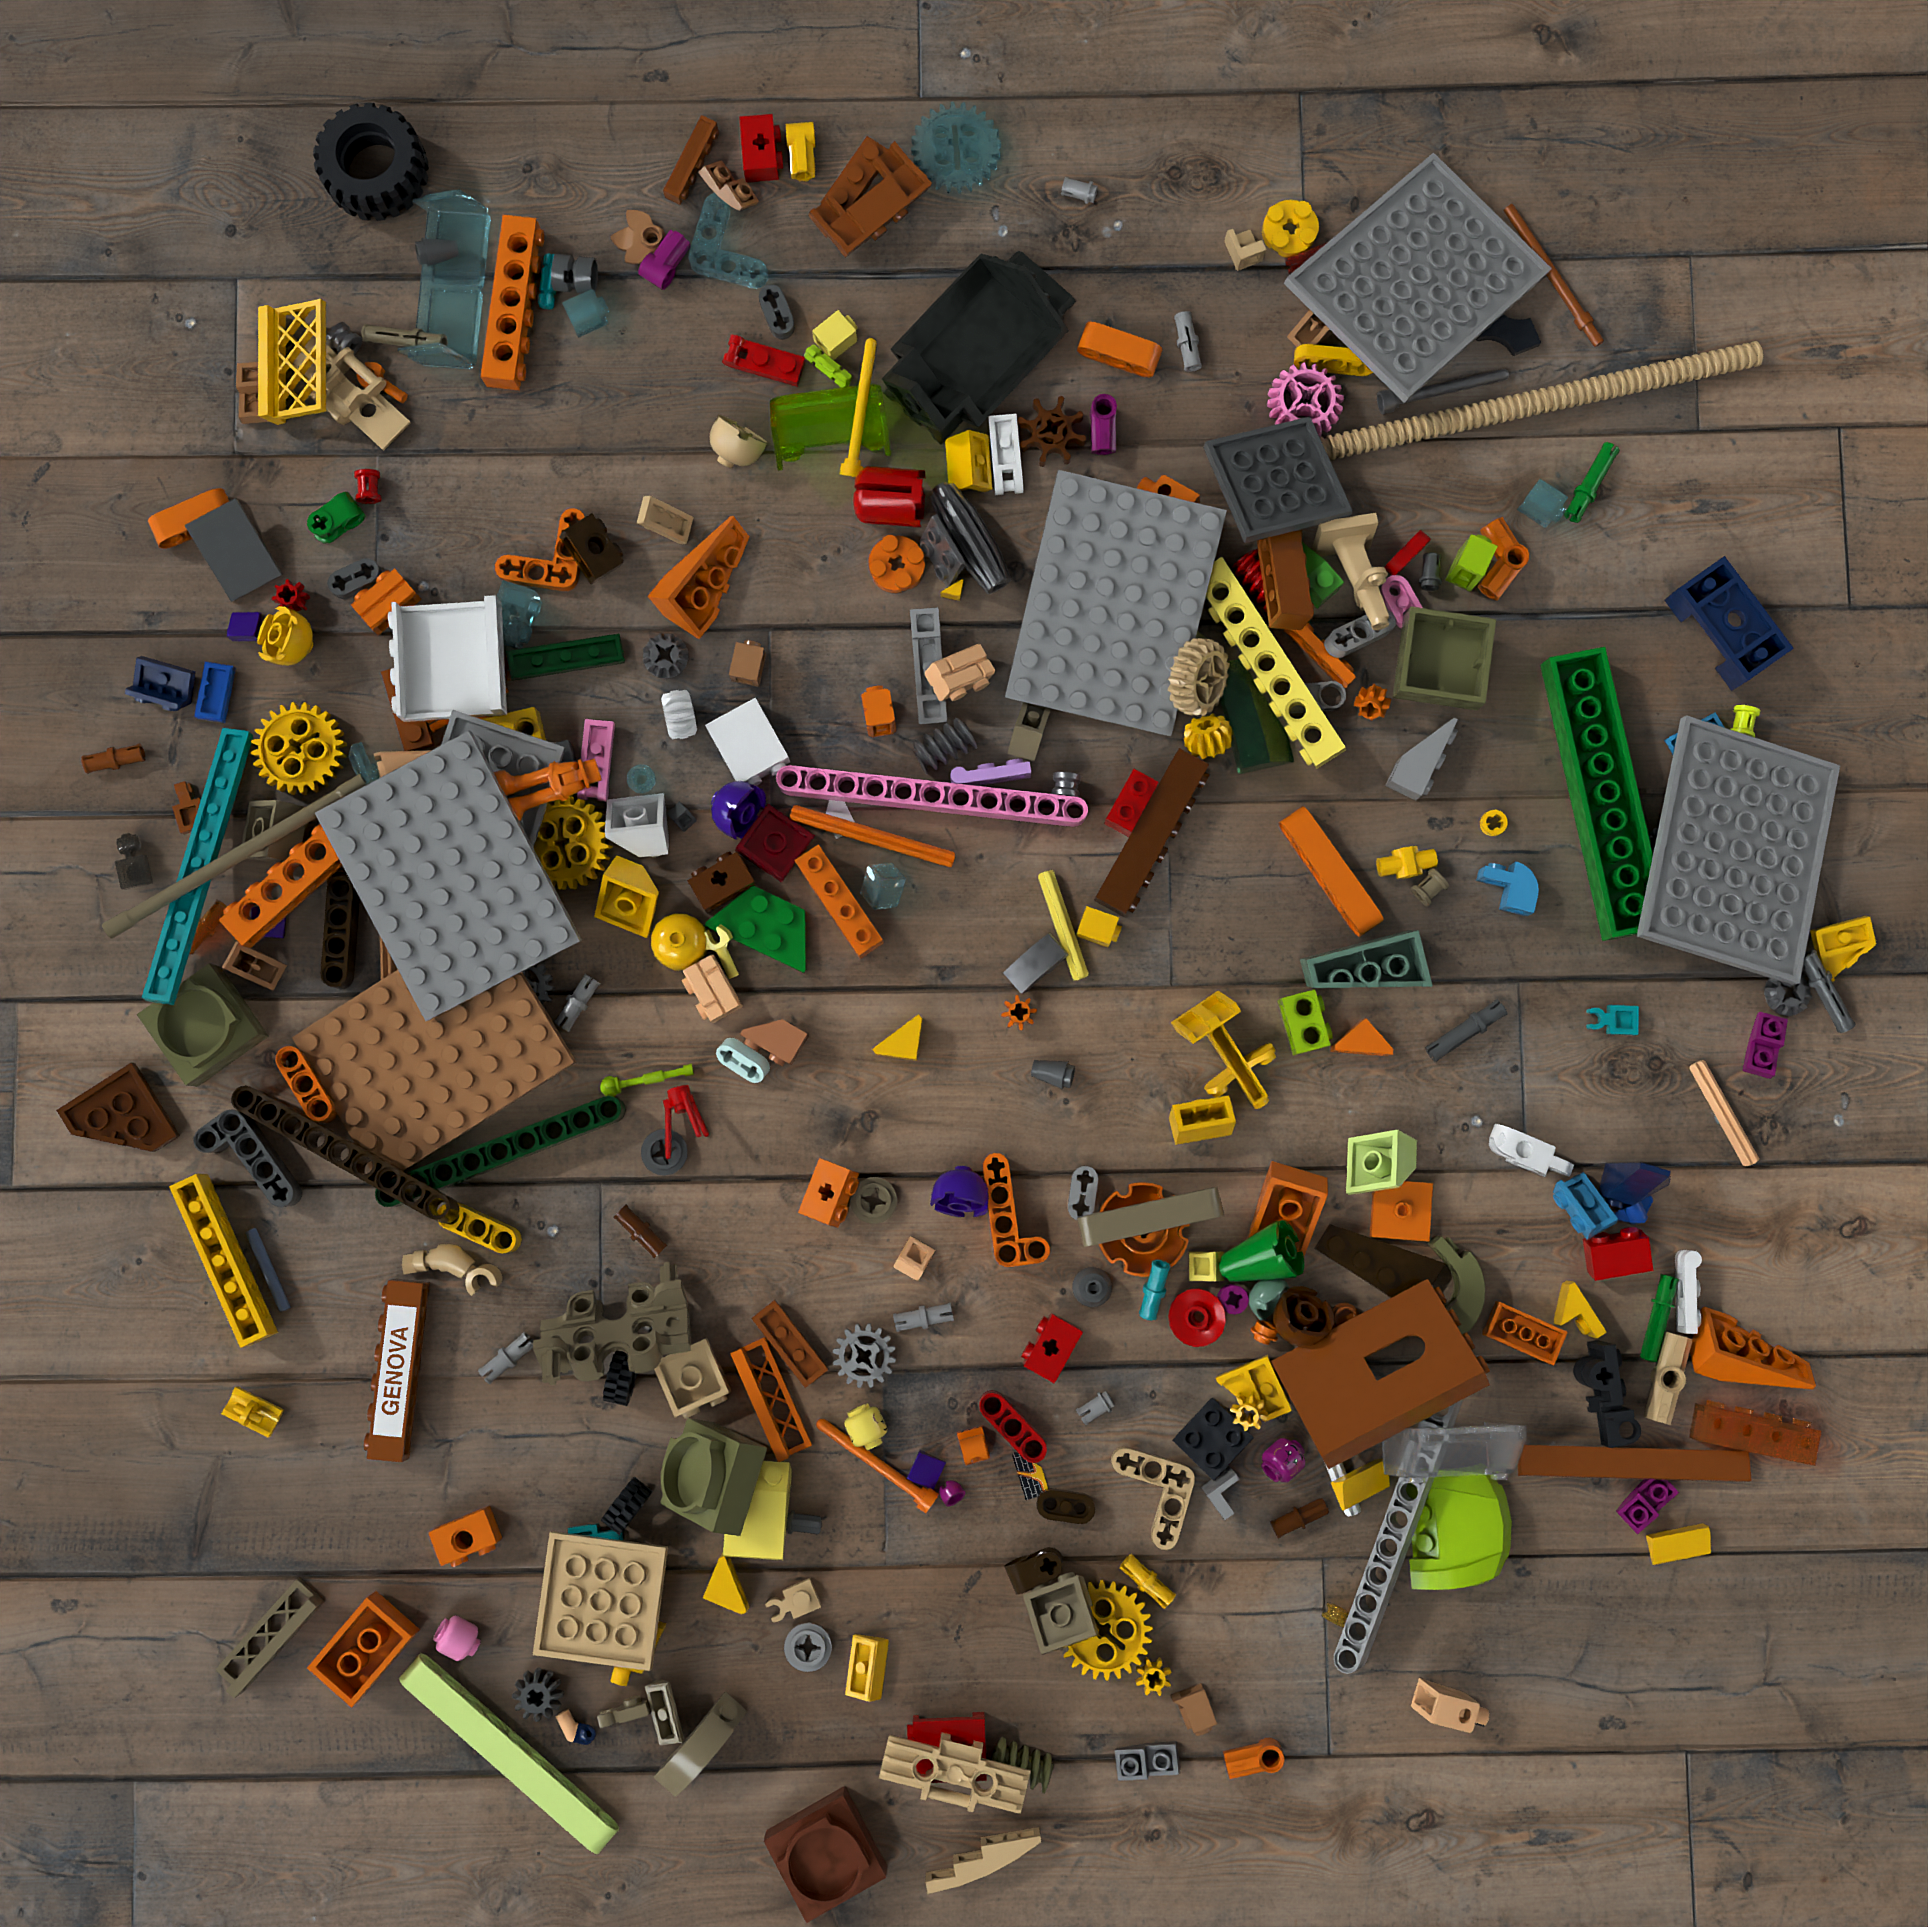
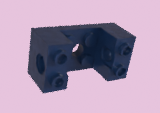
M1725 556L1679 587L1664 600L1680 622L1693 615L1724 656L1726 661L1715 669L1731 691L1794 649ZM1729 613H1736L1740 617V626L1735 627L1728 622Z

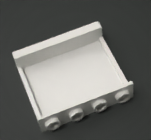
M496 595L484 596V601L401 607L396 602H391L392 611L388 612V624L390 629H393V640L389 641V651L391 657H394V668L390 670L392 685H395L396 696L392 697L391 703L393 713L403 722L450 719L452 710L473 717L507 715L502 603Z

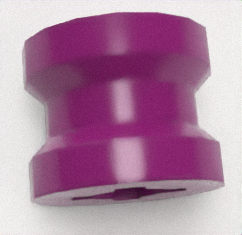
M1225 1285L1217 1294L1225 1308V1312L1229 1314H1240L1248 1306V1294L1238 1285Z

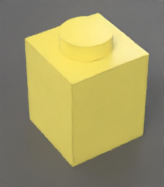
M837 310L812 330L813 339L823 353H826L835 360L857 342L856 330L858 328L851 317L848 315L844 317Z

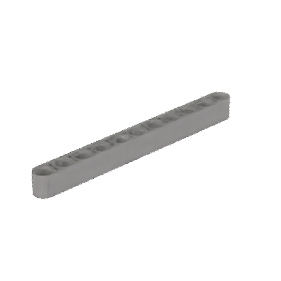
M1463 1399L1449 1406V1411L1446 1415L1437 1412L1419 1422L1334 1653V1664L1342 1673H1353L1367 1662ZM1429 1427L1435 1428L1438 1432L1439 1437L1436 1443H1432L1427 1438ZM1419 1455H1423L1428 1460L1426 1471L1419 1469L1416 1461ZM1408 1483H1412L1417 1487L1418 1495L1416 1499L1411 1498L1407 1494L1406 1487ZM1398 1511L1406 1514L1408 1519L1406 1526H1401L1397 1522L1396 1514ZM1387 1539H1392L1397 1544L1396 1554H1392L1387 1550ZM1377 1567H1382L1386 1571L1387 1579L1385 1582L1377 1578ZM1367 1594L1375 1598L1377 1603L1375 1610L1367 1606L1365 1601ZM1357 1622L1363 1624L1366 1628L1365 1637L1357 1634L1355 1629ZM1346 1650L1354 1653L1356 1657L1355 1665L1350 1664L1346 1660Z

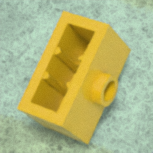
M1229 1095L1205 1100L1197 1099L1192 1102L1172 1105L1169 1115L1175 1145L1232 1135L1236 1124Z

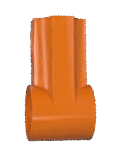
M1264 1738L1256 1744L1223 1751L1229 1779L1264 1771L1275 1773L1284 1765L1282 1747L1273 1738ZM1267 1750H1275L1278 1753L1277 1757L1272 1761L1264 1760L1262 1755Z

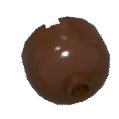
M1304 1286L1289 1288L1287 1292L1281 1295L1273 1310V1323L1276 1331L1288 1343L1298 1347L1313 1346L1324 1339L1334 1325V1314L1326 1300L1322 1303L1316 1297L1318 1293L1313 1289Z

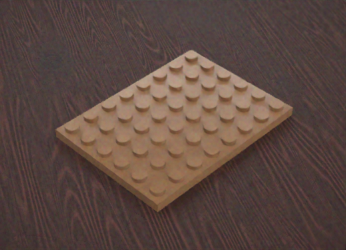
M397 969L292 1037L298 1049L306 1056L333 1101L335 1111L353 1142L403 1171L410 1169L577 1063L522 972L439 1016L425 1021ZM370 1161L367 1165L372 1170L373 1162Z

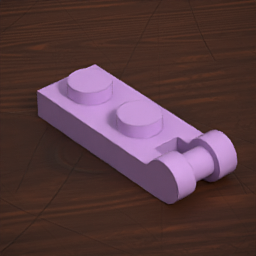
M1012 759L1006 761V765L995 767L994 763L978 765L977 770L966 771L963 767H955L951 771L950 776L951 783L981 786L1031 778L1030 762H1023V759Z

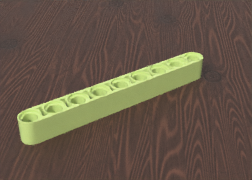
M420 1653L399 1677L401 1684L589 1851L599 1854L617 1833L619 1827L612 1817L430 1657Z

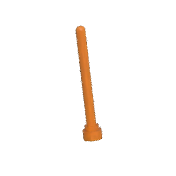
M819 1419L816 1426L820 1431L911 1495L918 1509L925 1514L928 1512L939 1493L930 1487L928 1489L924 1486L920 1488L863 1446H854L848 1435L827 1420Z

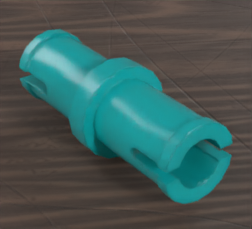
M1152 1261L1148 1282L1143 1286L1144 1297L1141 1309L1139 1310V1316L1143 1319L1151 1321L1157 1319L1161 1298H1164L1166 1295L1165 1283L1171 1268L1170 1264L1166 1261Z

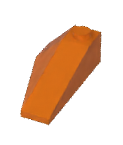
M1705 1306L1700 1310L1701 1325L1698 1327V1334H1693L1690 1349L1695 1373L1726 1382L1812 1390L1816 1387L1809 1362L1780 1345L1775 1347L1769 1345L1761 1339L1762 1334L1754 1329L1749 1333L1737 1325V1319L1728 1314Z

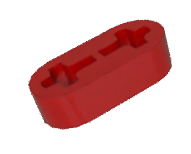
M1422 530L1417 532L1385 565L1386 571L1391 576L1398 575L1430 542L1431 538Z

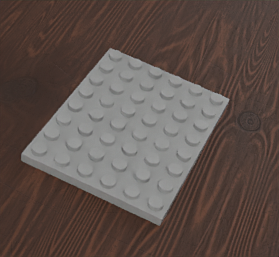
M1432 153L1286 278L1284 284L1405 403L1538 284L1552 268L1436 154Z
M1058 470L1005 698L1171 736L1178 709L1174 708L1173 702L1170 701L1171 692L1167 691L1170 681L1167 679L1171 676L1170 668L1174 664L1173 657L1178 656L1179 648L1184 647L1186 641L1196 638L1227 510Z
M1687 715L1680 718L1637 937L1792 985L1799 984L1840 765Z
M472 731L463 733L315 812L425 1021L439 1016L582 941Z

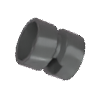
M555 253L551 268L553 290L571 292L572 289H575L580 294L594 295L598 280L596 258L579 256L577 260H574L572 255Z

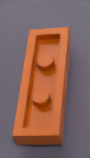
M1309 623L1302 630H1284L1333 681L1342 684L1345 689L1354 681L1356 676L1353 674V667L1347 661L1331 656L1325 649V640H1320L1313 633L1314 629Z

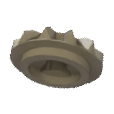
M878 1177L866 1178L859 1182L855 1194L851 1196V1208L860 1220L870 1224H878L886 1221L894 1213L897 1206V1195L892 1185L886 1180ZM878 1188V1198L886 1202V1205H876L875 1209L870 1213V1203L865 1199H861V1197L872 1196L875 1189Z

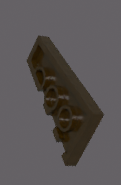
M1329 1224L1314 1248L1390 1298L1426 1279L1433 1285L1446 1264Z

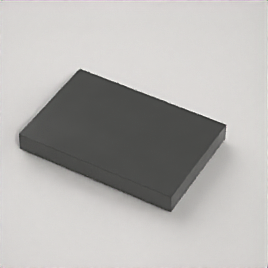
M237 498L185 525L231 602L283 575Z

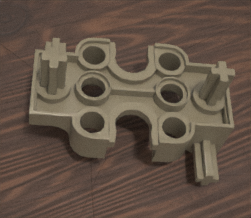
M664 1262V1266H660V1284L655 1289L646 1282L628 1284L629 1296H627L626 1303L628 1308L625 1315L620 1319H605L603 1317L602 1300L597 1301L594 1291L588 1290L578 1292L570 1297L567 1302V1311L564 1315L541 1320V1339L533 1340V1350L542 1370V1382L556 1385V1381H560V1372L568 1373L570 1370L573 1371L574 1376L580 1381L598 1380L604 1375V1359L615 1351H623L628 1354L630 1372L635 1371V1374L655 1369L660 1364L663 1355L691 1351L689 1304L681 1279L677 1280V1265H670V1262ZM642 1327H652L650 1333L637 1334ZM585 1336L594 1337L592 1342L579 1344L580 1339Z

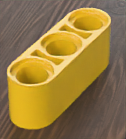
M458 1203L459 1219L456 1223L444 1224L438 1222L443 1228L498 1253L514 1252L521 1245V1234L516 1228L462 1203ZM446 1204L438 1209V1215L445 1212ZM477 1220L483 1221L486 1227L485 1232L481 1236L475 1234L473 1229L474 1223ZM503 1232H508L512 1237V1243L508 1248H504L500 1244L499 1239Z

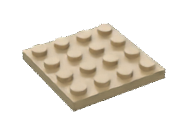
M555 1531L550 1532L533 1655L651 1671L654 1661L668 1546Z

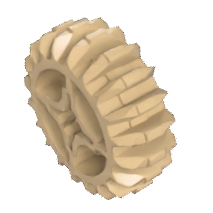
M1193 638L1191 641H1186L1184 647L1179 648L1178 656L1173 657L1174 664L1170 668L1171 676L1167 679L1170 681L1167 691L1171 692L1170 701L1173 702L1174 708L1179 709L1184 714L1205 716L1207 712L1211 713L1214 706L1219 705V698L1224 697L1223 690L1227 687L1226 680L1230 676L1227 673L1230 664L1226 662L1228 654L1224 653V647L1220 646L1219 643L1206 638Z

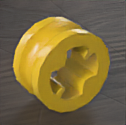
M1490 810L1480 819L1482 832L1489 836H1497L1503 833L1508 825L1506 815L1499 810ZM1494 816H1497L1499 818L1497 823H1501L1500 828L1496 827L1490 830L1488 828L1490 823H1486L1487 818L1492 819Z

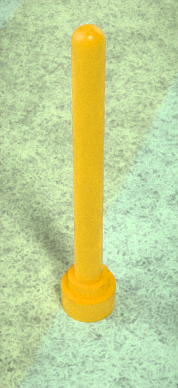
M869 338L865 342L848 458H845L844 463H841L840 475L857 477L863 468L859 455L877 342L873 338Z

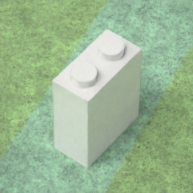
M756 698L705 725L736 781H743L757 786L762 782L761 778L770 773L772 776L777 775V772L782 767L790 763L787 753Z

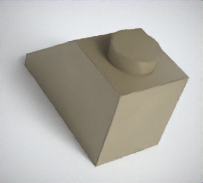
M1023 702L1013 730L1008 754L1014 755L1019 759H1028L1035 762L1051 708Z

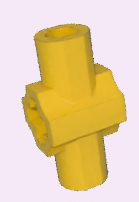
M1417 846L1391 851L1392 856L1377 858L1376 860L1377 871L1380 877L1396 874L1397 879L1422 875L1423 869L1434 868L1438 865L1437 854L1434 849L1418 851Z

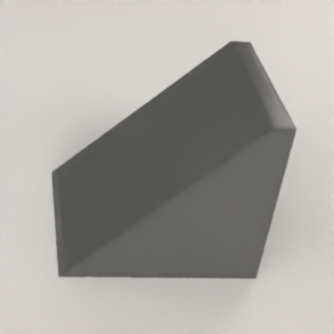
M680 801L666 813L683 832L697 821Z

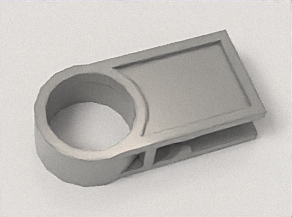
M1336 681L1305 683L1322 711L1337 710L1346 700L1345 688ZM1290 685L1287 687V693L1290 690ZM1330 686L1338 689L1341 694V700L1338 705L1329 706L1323 702L1321 691L1325 687ZM1295 705L1291 708L1289 714L1306 713V709L1301 705Z

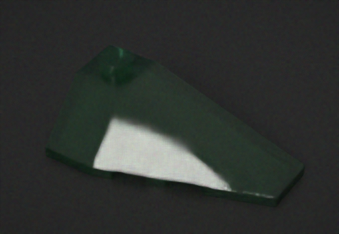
M1239 659L1227 661L1230 664L1227 669V673L1230 676L1226 680L1227 686L1224 688L1220 699L1225 720L1229 721V725L1232 728L1231 746L1238 775L1294 763L1288 734L1273 713L1265 696L1261 694L1255 685L1250 672L1246 671Z

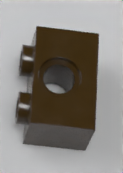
M593 513L566 528L559 536L591 585L618 569L624 563L620 547L615 542L612 543L606 534L607 528L601 519H596ZM588 542L597 543L600 547V553H592L588 548Z

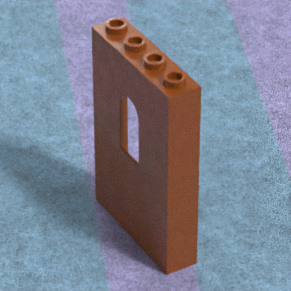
M1428 1279L1331 1329L1324 1339L1313 1346L1297 1347L1271 1361L1328 1469L1490 1385L1486 1376L1490 1370L1481 1355L1476 1358L1472 1352L1475 1349V1345L1467 1332L1461 1334L1458 1329L1461 1323L1453 1309L1447 1311L1444 1306L1447 1302L1439 1286L1433 1288ZM1407 1336H1416L1424 1341L1425 1352L1418 1360L1379 1380H1376L1364 1359Z

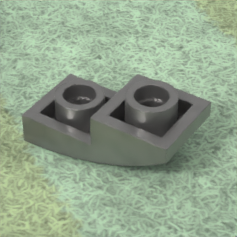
M1048 933L1003 973L1021 994H1025L1069 954L1052 934Z
M1177 1741L1146 1743L1115 1749L1118 1781L1147 1780L1149 1776L1179 1775L1180 1773Z

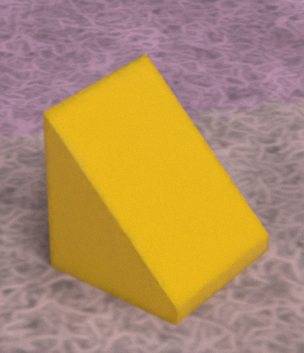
M964 579L941 591V597L960 601Z

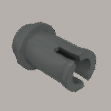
M1429 552L1423 555L1422 577L1419 579L1423 590L1435 591L1442 584V579L1439 578L1441 554Z

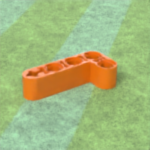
M1000 1153L988 1155L983 1162V1175L989 1193L988 1212L996 1261L1004 1267L1044 1262L1050 1254L1049 1244L1044 1238L1039 1236L1019 1238L1008 1160ZM992 1158H997L1000 1163L1003 1162L1004 1168L999 1170L1000 1178L1006 1176L1007 1183L997 1182L989 1185L988 1179H995L993 1170H988L987 1164L992 1163ZM1003 1187L1007 1190L1008 1198L1004 1203L997 1204L992 1200L991 1193L994 1188ZM1000 1216H1007L1011 1219L1012 1227L1008 1232L1001 1233L996 1229L995 1222ZM1039 1241L1044 1245L1045 1249L1041 1257L1033 1258L1029 1255L1028 1247L1032 1242ZM1010 1245L1015 1248L1016 1255L1012 1261L1005 1262L999 1257V1251L1003 1246Z

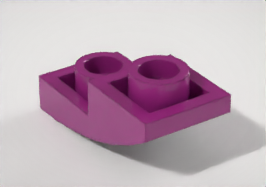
M1763 1012L1757 1013L1744 1059V1072L1769 1079L1775 1076L1779 1049L1784 1046L1788 1019Z
M1644 1479L1627 1496L1616 1512L1638 1535L1659 1516L1658 1511L1679 1492L1668 1480Z

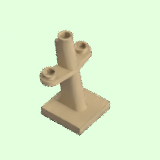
M1376 513L1339 518L1322 523L1317 528L1312 546L1313 551L1320 557L1338 555L1354 588V601L1360 607V610L1365 611L1372 629L1381 630L1388 627L1389 614L1378 587L1386 582L1388 573L1384 567L1372 568L1365 551L1370 549L1378 526Z

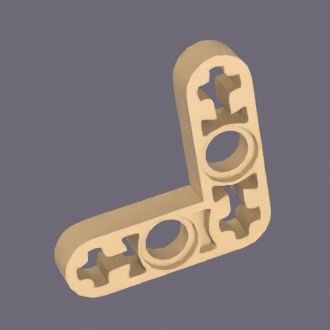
M1122 1446L1117 1448L1111 1456V1463L1116 1472L1163 1487L1151 1529V1538L1158 1548L1162 1550L1172 1549L1179 1539L1195 1482L1193 1471L1185 1464L1130 1447ZM1124 1453H1129V1459L1138 1462V1456L1144 1457L1139 1464V1474L1134 1473L1136 1467L1126 1464L1125 1469L1120 1468L1121 1464L1117 1461V1457H1123ZM1156 1461L1160 1464L1161 1472L1157 1477L1152 1478L1145 1474L1144 1469L1148 1462ZM1166 1465L1171 1466L1169 1471L1174 1474H1180L1181 1470H1185V1475L1189 1478L1188 1482L1183 1481L1181 1486H1178L1177 1480L1167 1476V1482H1163L1162 1480L1167 1470ZM1171 1498H1175L1181 1503L1180 1511L1174 1515L1168 1514L1164 1508L1166 1501ZM1161 1516L1170 1521H1177L1176 1526L1170 1523L1168 1532L1172 1535V1538L1166 1539L1165 1543H1161V1539L1157 1535L1158 1531H1164L1166 1525L1165 1521H1160Z

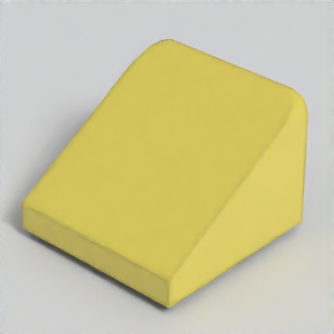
M1189 1252V1281H1224L1225 1278L1219 1270V1262L1224 1252Z

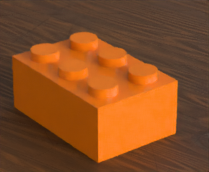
M375 1591L361 1603L307 1669L352 1708L365 1696L420 1629L380 1593Z

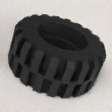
M366 102L364 107H359L357 103L350 105V109L345 112L342 109L335 113L336 117L333 120L328 119L323 124L324 132L319 131L315 139L319 146L315 145L313 148L315 171L332 200L339 208H343L347 214L351 216L358 214L360 219L367 221L371 220V217H375L377 221L386 220L385 216L392 215L394 218L401 215L399 211L403 208L409 210L414 205L412 200L414 198L419 199L423 193L421 185L425 186L427 184L428 175L426 171L429 169L425 149L411 123L407 122L398 111L393 112L390 107L383 104L377 108L375 103ZM383 145L395 150L394 159L390 167L380 176L366 180L349 176L351 161L364 148Z

